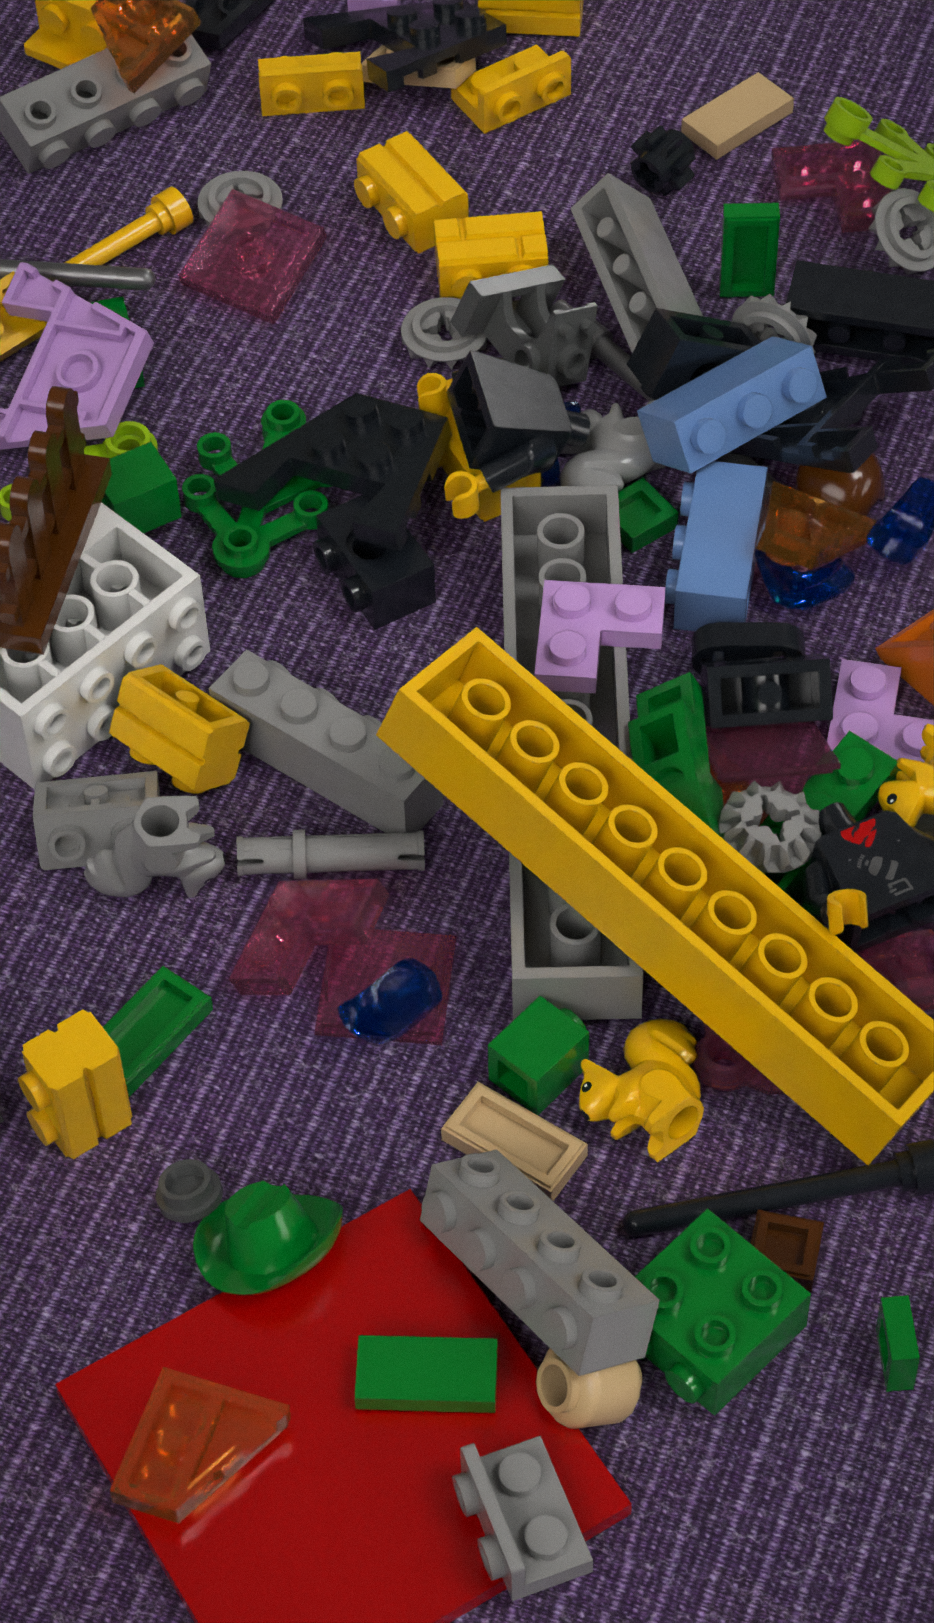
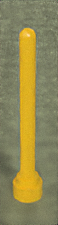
M170 186L151 198V204L145 209L146 214L64 263L104 265L155 233L164 235L170 232L174 235L193 223L191 208L184 196L175 187Z

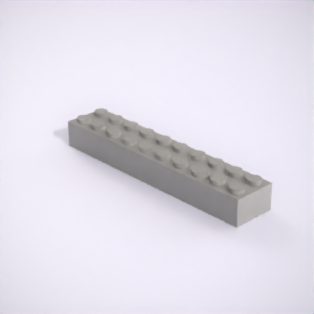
M618 485L515 487L501 489L504 651L533 676L535 672L544 580L623 584ZM600 646L596 694L552 692L632 760L628 729L630 711L626 647ZM509 852L513 1020L539 996H542L558 1009L567 1008L571 1010L581 1020L642 1019L643 969Z

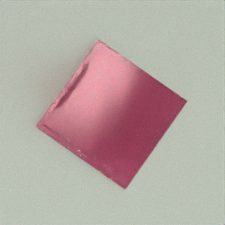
M814 721L712 729L706 726L709 764L717 780H721L722 783L747 781L750 786L755 780L761 787H772L778 781H781L784 790L798 794L802 792L808 775L833 773V770L841 769L840 761Z
M332 926L314 1031L315 1035L442 1045L456 936Z

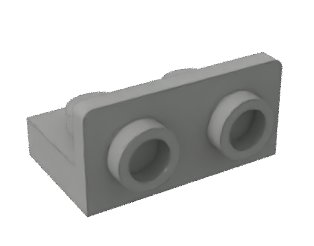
M149 771L36 782L33 822L40 867L43 870L86 866L87 859L94 857L97 852L103 849H113L115 837L120 830L134 820V816L145 798L160 797L158 772Z
M541 1436L481 1457L474 1443L460 1448L461 1473L452 1476L457 1499L466 1517L477 1514L485 1533L484 1537L477 1539L485 1569L492 1581L503 1578L512 1601L593 1572V1558Z

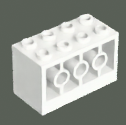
M103 503L99 507L44 655L0 648V763L34 790L36 782L51 781L54 777L64 775L81 755L99 741H104L112 736L109 734L114 709L120 705L117 702L122 678L128 672L162 664L180 676L185 671L195 669L203 661L206 654L210 652L200 575Z

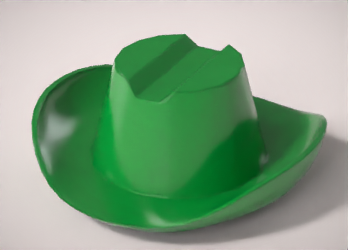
M265 1181L249 1184L238 1190L230 1199L220 1203L211 1214L204 1217L199 1223L193 1240L194 1256L198 1268L211 1286L226 1293L254 1295L277 1289L310 1271L329 1253L341 1229L343 1206L333 1200L320 1196L293 1194L285 1184L276 1186Z

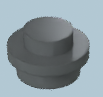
M195 1159L180 1160L168 1166L162 1172L156 1190V1201L160 1212L167 1219L180 1223L193 1222L208 1216L218 1207L223 1196V1187L216 1172L208 1168L205 1163Z

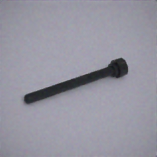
M928 1139L907 1143L904 1145V1151L893 1153V1160L632 1210L625 1215L623 1228L630 1236L640 1237L686 1228L707 1208L721 1220L757 1214V1210L774 1211L892 1187H899L901 1192L913 1191L916 1197L934 1193V1140Z

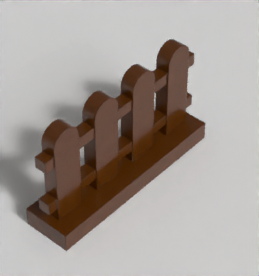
M51 387L46 402L47 430L46 432L37 430L33 432L28 447L30 473L28 477H15L9 500L12 518L9 524L0 522V648L44 655L112 475L110 458L84 454L86 440L85 434L80 431L77 413L79 403L78 392L73 391L71 388Z

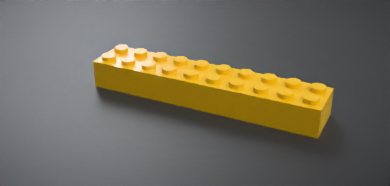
M478 627L474 628L398 690L376 736L866 1165H870L934 1093V1020L837 936L830 934L829 930Z

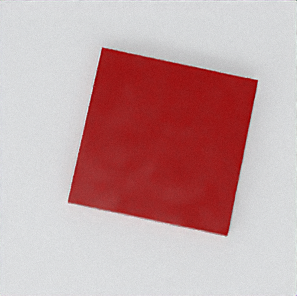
M411 1189L341 1226L337 1240L329 1253L314 1268L290 1283L272 1291L254 1295L221 1292L55 1384L60 1400L195 1623H451L506 1590L503 1578L492 1581L485 1569L477 1539L484 1537L485 1533L477 1514L469 1517L464 1515L452 1481L453 1475L461 1473L460 1448L472 1443L475 1444L481 1457L541 1436L585 1542L631 1515L632 1503L580 1429H570L561 1425L541 1404L536 1386L537 1368L462 1261L420 1221L422 1204ZM359 1335L498 1339L496 1412L356 1409L354 1398Z

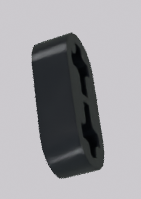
M709 623L697 629L691 639L692 664L694 670L699 675H701L700 662L806 655L804 633L798 627L789 623Z

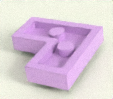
M544 580L534 676L551 691L596 694L600 646L661 649L666 587Z
M842 659L833 705V720L830 721L824 761L850 730L896 760L906 758L925 762L920 756L922 746H926L922 740L921 733L926 724L934 725V720L894 714L902 667Z

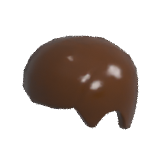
M874 453L854 473H844L800 465L797 470L796 483L800 503L815 518L834 522L848 518L862 520L867 517L877 500L884 501V475Z

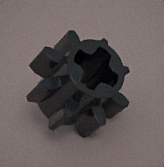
M659 125L652 133L646 131L631 145L633 151L638 155L630 163L633 177L642 188L649 192L661 191L663 196H667L674 188L680 191L695 176L694 172L688 167L696 159L694 147L691 141L678 130H665L663 126Z

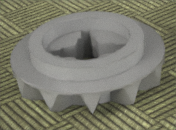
M253 171L228 172L210 180L200 191L198 196L199 218L206 221L209 231L223 230L228 239L237 232H244L251 238L254 229L270 231L272 220L282 217V192L271 178ZM235 198H239L240 202L244 203V206L248 209L238 211L234 206L236 204Z
M901 188L884 195L881 201L872 208L875 220L868 229L878 236L879 242L875 250L887 253L889 256V267L901 266L906 275L917 272L925 273L934 267V212L924 207L918 201L919 192ZM916 225L918 230L913 232L912 237L905 240L900 237L899 230L907 226L911 228Z
M768 294L761 300L750 296L733 314L731 322L745 324L760 343L772 336L778 337L777 334L784 335L783 339L811 345L813 352H816L813 345L817 334L811 329L806 328L808 316L796 315L791 310V301L780 305L771 294ZM771 325L774 327V329L768 328L767 326Z
M451 297L434 298L418 304L407 313L401 326L402 344L407 346L410 358H423L428 368L438 362H446L452 370L456 361H464L470 350L477 352L486 350L488 338L484 333L465 337L459 334L450 321L461 299ZM441 325H445L446 331H449L452 337L451 340L445 341L441 339L439 335Z
M754 780L746 790L740 793L733 791L721 811L719 819L720 836L756 868L765 873L788 872L804 865L812 857L815 842L822 834L819 828V810L811 809L807 805L804 791L798 794L786 791L781 781H778L772 787H761ZM762 811L769 814L774 822L784 821L779 835L780 841L777 834H773L768 826L758 827Z

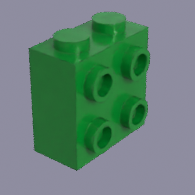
M708 1208L635 1276L637 1280L660 1300L645 1357L665 1373L669 1386L680 1398L691 1404L699 1402L714 1416L807 1326L811 1293Z

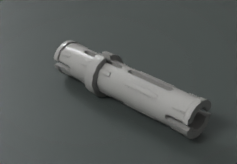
M305 829L293 830V836H237L236 839L238 876L294 873V879H307V873L412 869L425 871L423 830L403 833L305 836Z

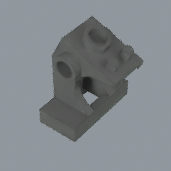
M552 264L470 281L450 322L462 337L484 333L503 358L512 363L549 374L556 380L558 387L586 381L593 335L598 327L595 323L598 305L595 302L586 303L585 306L565 311H562V309L554 310L550 315V308L565 281L562 274ZM521 296L520 300L512 301L513 297Z

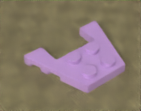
M20 262L1 303L11 316L45 321L47 324L9 408H0V450L29 447L30 438L35 430L46 432L48 427L46 402L52 386L71 388L73 391L78 392L79 403L77 413L80 431L85 434V440L113 437L153 347V340L147 330L97 302L91 304L74 294L71 287L58 280L53 282L40 275L37 268L28 263Z

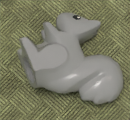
M650 400L646 405L650 404L655 400ZM618 403L612 404L609 414L604 417L594 409H586L579 412L587 414L589 417L590 432L588 439L580 448L565 445L560 453L577 454L566 462L560 474L561 486L618 485L619 492L623 489L625 483L633 481L645 473L665 468V465L653 462L639 417L624 418Z
M196 796L146 797L136 812L134 820L120 830L115 837L113 849H103L97 852L94 857L87 859L84 875L91 887L102 894L114 897H131L141 893L151 885L152 877H178L187 896L193 898L203 886L222 871L225 865V854L216 846L204 842L214 837L215 830L212 826L188 822L200 809Z

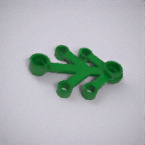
M277 400L267 407L261 418L264 440L262 450L306 423V415L296 403L290 400ZM213 432L205 434L198 440V459L204 469L213 471L218 477L238 465L232 458L231 442L226 435ZM213 450H219V451H220V452H218V453H208V452L213 451ZM205 474L192 475L183 482L182 492L185 507L192 512L198 513L216 535L212 544L213 557L216 563L229 576L248 578L258 574L264 568L270 556V547L306 529H317L316 515L328 510V500L324 494L313 490L319 487H331V485L293 476L260 511L241 506L242 510L237 523L218 503V494L212 477ZM197 492H206L204 495H193ZM294 500L293 512L262 525L266 513ZM309 508L318 509L317 511H314V512H306V511H305L306 509H309Z

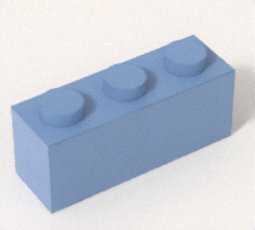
M772 336L637 410L653 462L691 474L827 398L812 346Z
M713 461L696 471L695 483L684 481L680 516L688 517L687 526L676 525L672 559L681 561L679 570L668 569L665 585V604L674 605L673 629L696 631L709 623L746 622L765 508L768 467Z

